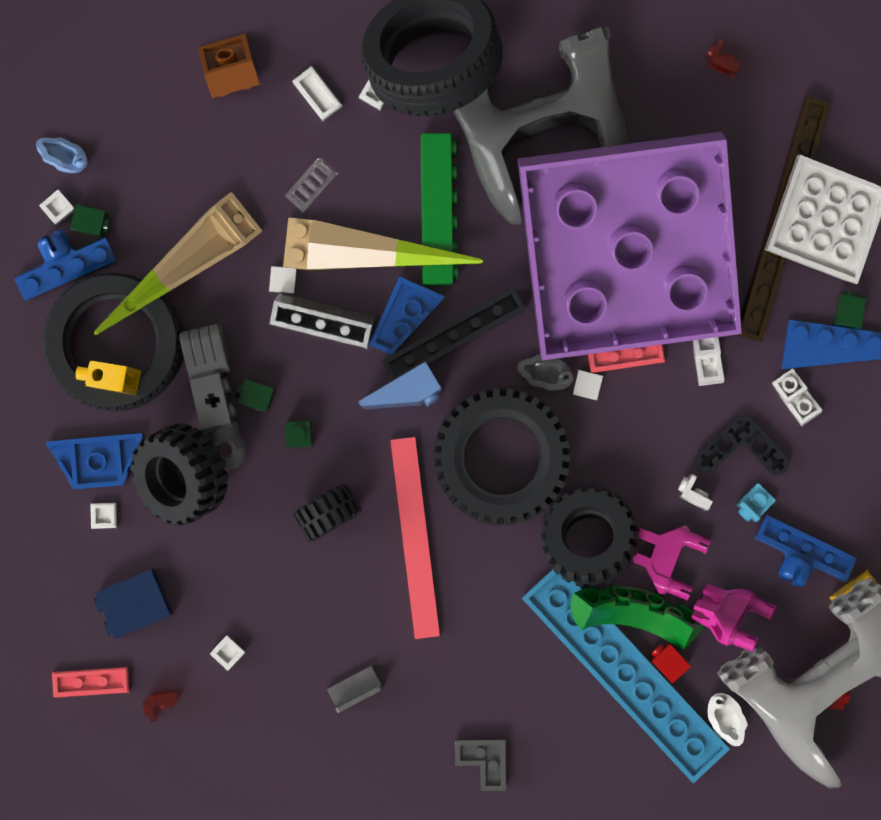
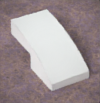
M718 337L692 340L699 386L724 383Z

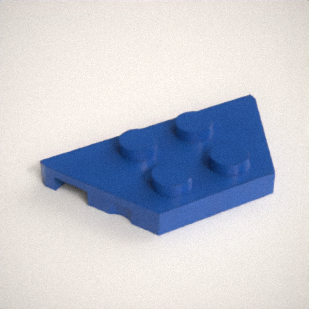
M137 433L47 441L46 446L54 455L57 464L65 473L73 489L120 486L126 483L131 470V463L134 461L132 459L134 451L140 441L143 440L144 434Z

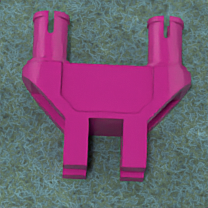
M686 525L659 535L639 528L638 538L652 543L654 546L649 558L638 553L634 555V563L646 568L659 594L662 595L667 592L687 601L690 595L682 592L681 589L691 592L693 586L673 579L671 575L681 548L684 546L706 554L708 548L700 545L699 542L710 545L711 539L691 532L689 526Z
M707 584L703 591V598L701 600L698 599L694 606L695 611L691 619L710 628L717 641L726 646L733 644L753 653L759 638L747 634L738 628L745 615L750 612L771 621L777 605L757 598L755 592L748 589L724 590Z

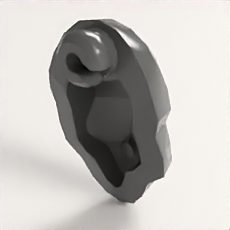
M538 354L533 358L520 361L517 365L518 372L527 380L529 385L543 388L546 391L565 389L573 381L571 369L557 358L542 360L541 355Z

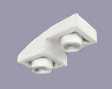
M791 369L772 382L776 391L801 426L822 413V409L807 391L808 388L794 369Z

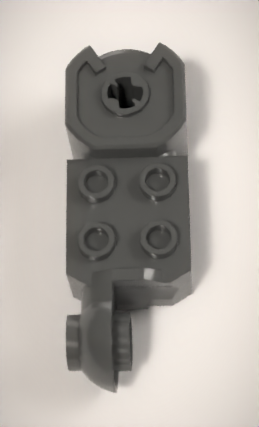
M213 324L199 329L180 332V342L201 430L204 436L208 435L213 440L214 446L219 448L224 443L231 445L232 453L224 459L226 462L225 471H232L244 462L247 446L244 439L240 436L238 422L234 420V418H238L235 403L230 402L228 395L232 393L230 380L227 377L224 378V374L232 372V366L222 326ZM214 397L219 399V403H216L217 406L211 404V400H214Z

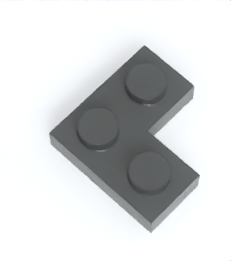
M455 739V766H480L481 791H506L505 739Z

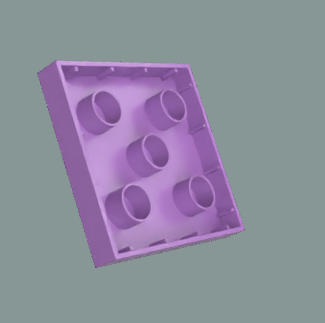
M722 132L518 159L538 343L542 360L742 334L727 140Z

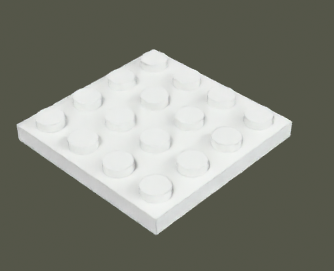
M797 155L764 250L852 284H858L881 218V186L805 156Z

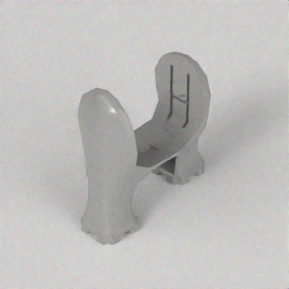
M871 578L860 580L853 585V589L850 592L833 599L829 606L832 613L850 628L851 632L848 643L825 659L818 661L811 669L798 678L781 679L777 677L773 668V660L758 644L753 653L746 649L743 650L737 659L726 662L717 672L720 679L731 691L740 695L754 708L779 747L801 771L829 789L839 788L842 785L834 769L825 758V754L813 741L816 717L844 693L874 676L881 677V585H876Z

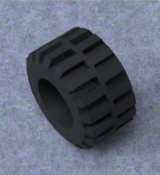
M340 484L296 510L293 517L306 540L313 542L358 516L362 508L347 484Z

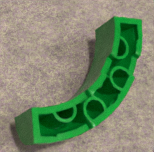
M610 585L606 589L588 587L575 592L570 604L575 623L582 631L589 627L603 624L632 626L658 635L682 651L696 639L704 625L691 619L694 611L685 605L680 604L676 606L665 601L664 596L637 587L625 585Z

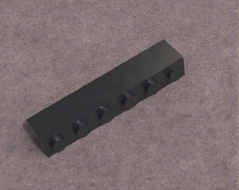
M513 287L382 360V363L390 378L394 381L424 362L430 365L523 313L526 309Z

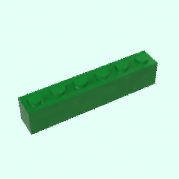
M451 133L421 134L422 245L457 253V240H452V230H457V215H452V205H457V190H452V180H456V165H451V155H456V140H451ZM423 265V286H453V280H458V265Z

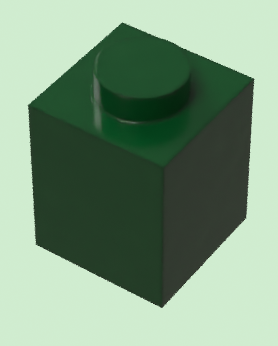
M75 205L70 229L77 233L103 238L104 232H109L111 218H108L109 214L106 211Z
M845 291L844 295L837 296L832 326L861 329L866 298H860V293Z
M245 379L244 384L239 383L235 397L239 398L237 403L268 413L276 389Z
M311 421L285 422L286 448L313 447Z

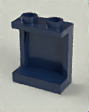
M150 569L95 593L97 597L94 599L96 608L99 613H104L106 618L104 627L109 636L113 635L114 639L173 615L154 569Z

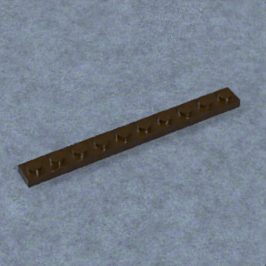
M809 96L803 99L742 312V334H737L736 336L758 343L763 341L786 258L764 249L797 155H802L812 160L815 159L830 103Z

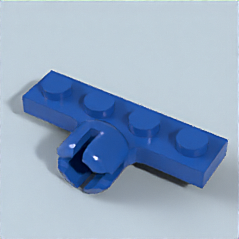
M61 230L52 232L51 238L55 246H53L48 235L40 238L38 248L44 258V263L14 277L24 300L31 299L116 261L106 236L77 249L71 247L66 234Z
M768 515L764 516L754 538L784 553L785 559L779 570V576L786 582L788 579H792L791 584L799 587L807 584L813 569H819L846 582L857 560L856 557Z

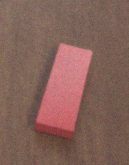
M663 345L588 354L590 373L665 362Z
M128 667L52 672L54 698L130 692Z

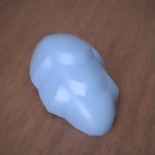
M40 138L36 142L37 150L41 154L43 161L55 166L57 170L67 173H79L88 164L87 156L82 148L64 138Z

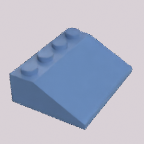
M424 362L358 402L364 409L419 406L423 403L429 406L439 400L441 387L427 363Z

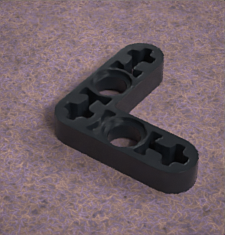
M748 416L735 418L695 456L696 467L700 471L710 472L743 444L769 473L781 475L789 467V460L786 455ZM739 421L742 423L747 421L749 423L747 426L749 431L748 433L740 432L736 436L740 438V441L737 442L735 437L728 433V430L731 428L732 432H735L739 428L737 424ZM725 436L731 440L732 445L728 451L719 449L718 441L721 437ZM758 438L764 439L767 443V448L762 453L755 451L753 448V443ZM713 445L715 451L722 455V457L718 459V456L715 455L710 460L712 463L711 467L708 465L701 466L700 463L703 461L701 456H709L713 452L709 448ZM772 448L775 450V453L771 455L775 459L781 458L783 460L781 462L783 467L781 470L778 468L772 469L773 462L770 458H766L765 461L762 459L763 456L769 454Z

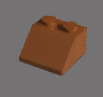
M246 34L198 47L203 73L212 98L223 97L232 92L247 90L253 86L260 85Z

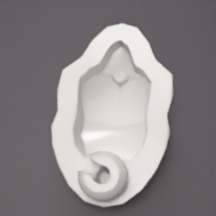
M724 693L715 694L711 697L708 704V718L714 732L719 738L726 740L729 744L740 746L744 741L745 729L748 725L746 718L742 714L741 707L731 696Z

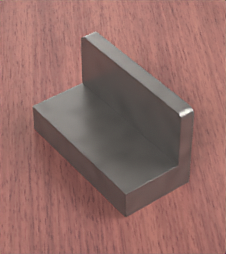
M371 665L327 688V691L336 706L337 713L381 691L383 686Z

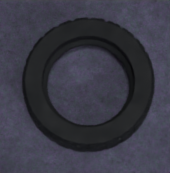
M393 0L384 6L368 25L362 38L361 57L371 87L376 96L385 105L409 115L435 116L466 106L477 99L490 86L501 67L503 47L494 16L482 0ZM439 30H454L472 37L467 49L456 60L439 69L428 72H407L392 66L399 51L410 41L423 34Z
M121 273L92 275L87 279L84 278L74 283L71 288H67L59 296L60 299L56 300L53 307H51L50 315L47 316L44 325L45 333H43L42 342L45 362L48 364V370L58 386L76 401L92 408L107 411L135 409L151 402L155 397L162 394L176 376L183 357L179 335L180 332H183L173 305L162 295L140 308L149 317L154 326L156 350L151 364L140 375L137 395L88 387L85 384L86 381L76 379L78 365L72 353L71 339L77 320L88 308L99 302L124 300L142 279Z

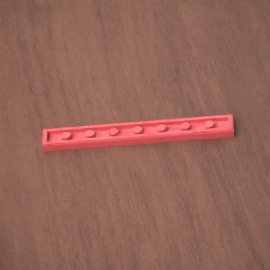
M415 437L394 439L390 441L415 639L440 636L416 439Z

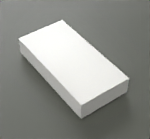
M312 66L292 81L322 121L342 107V104Z

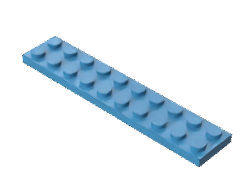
M551 570L522 599L690 781L695 783L730 750L729 747L614 624L596 625L582 631L575 623L570 606L573 594L582 589L576 586L573 581L570 583L566 582L560 574L557 575Z

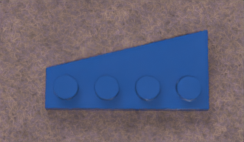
M795 320L787 321L781 370L881 359V333Z

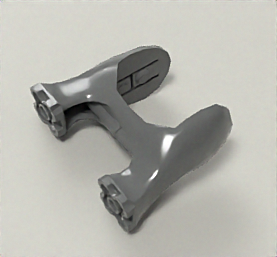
M600 27L588 33L575 35L560 41L558 49L561 58L565 59L572 72L571 85L568 90L502 111L492 105L487 88L471 103L452 111L464 131L477 175L489 200L510 224L522 225L519 205L515 195V185L513 179L509 176L504 162V157L511 144L543 130L575 123L596 133L600 148L630 144L627 123L612 77L610 64L611 34L608 27Z

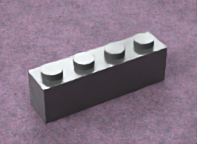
M279 293L274 300L269 324L367 348L372 339L376 316Z

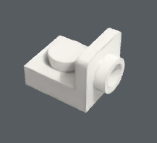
M690 474L688 478L684 477L678 487V490L681 491L679 497L705 511L709 510L713 502L707 499L709 494L698 488H695L694 491L691 490L697 476Z

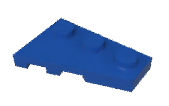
M399 276L369 345L393 355L440 304L445 296Z

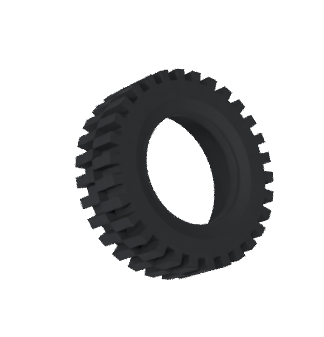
M492 389L479 392L459 403L448 414L438 431L434 446V468L439 485L448 500L458 510L476 521L491 525H511L525 522L545 511L556 500L559 492L565 485L570 462V446L565 435V429L561 426L558 417L551 412L547 405L541 403L536 397L527 395L528 393L514 391L513 389ZM497 419L511 420L524 426L533 435L539 448V466L531 482L523 489L507 495H496L479 488L469 477L464 463V450L471 434L482 424Z

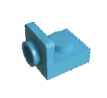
M756 483L736 505L740 508L738 513L747 522L750 520L757 522L760 516L776 500L759 483Z

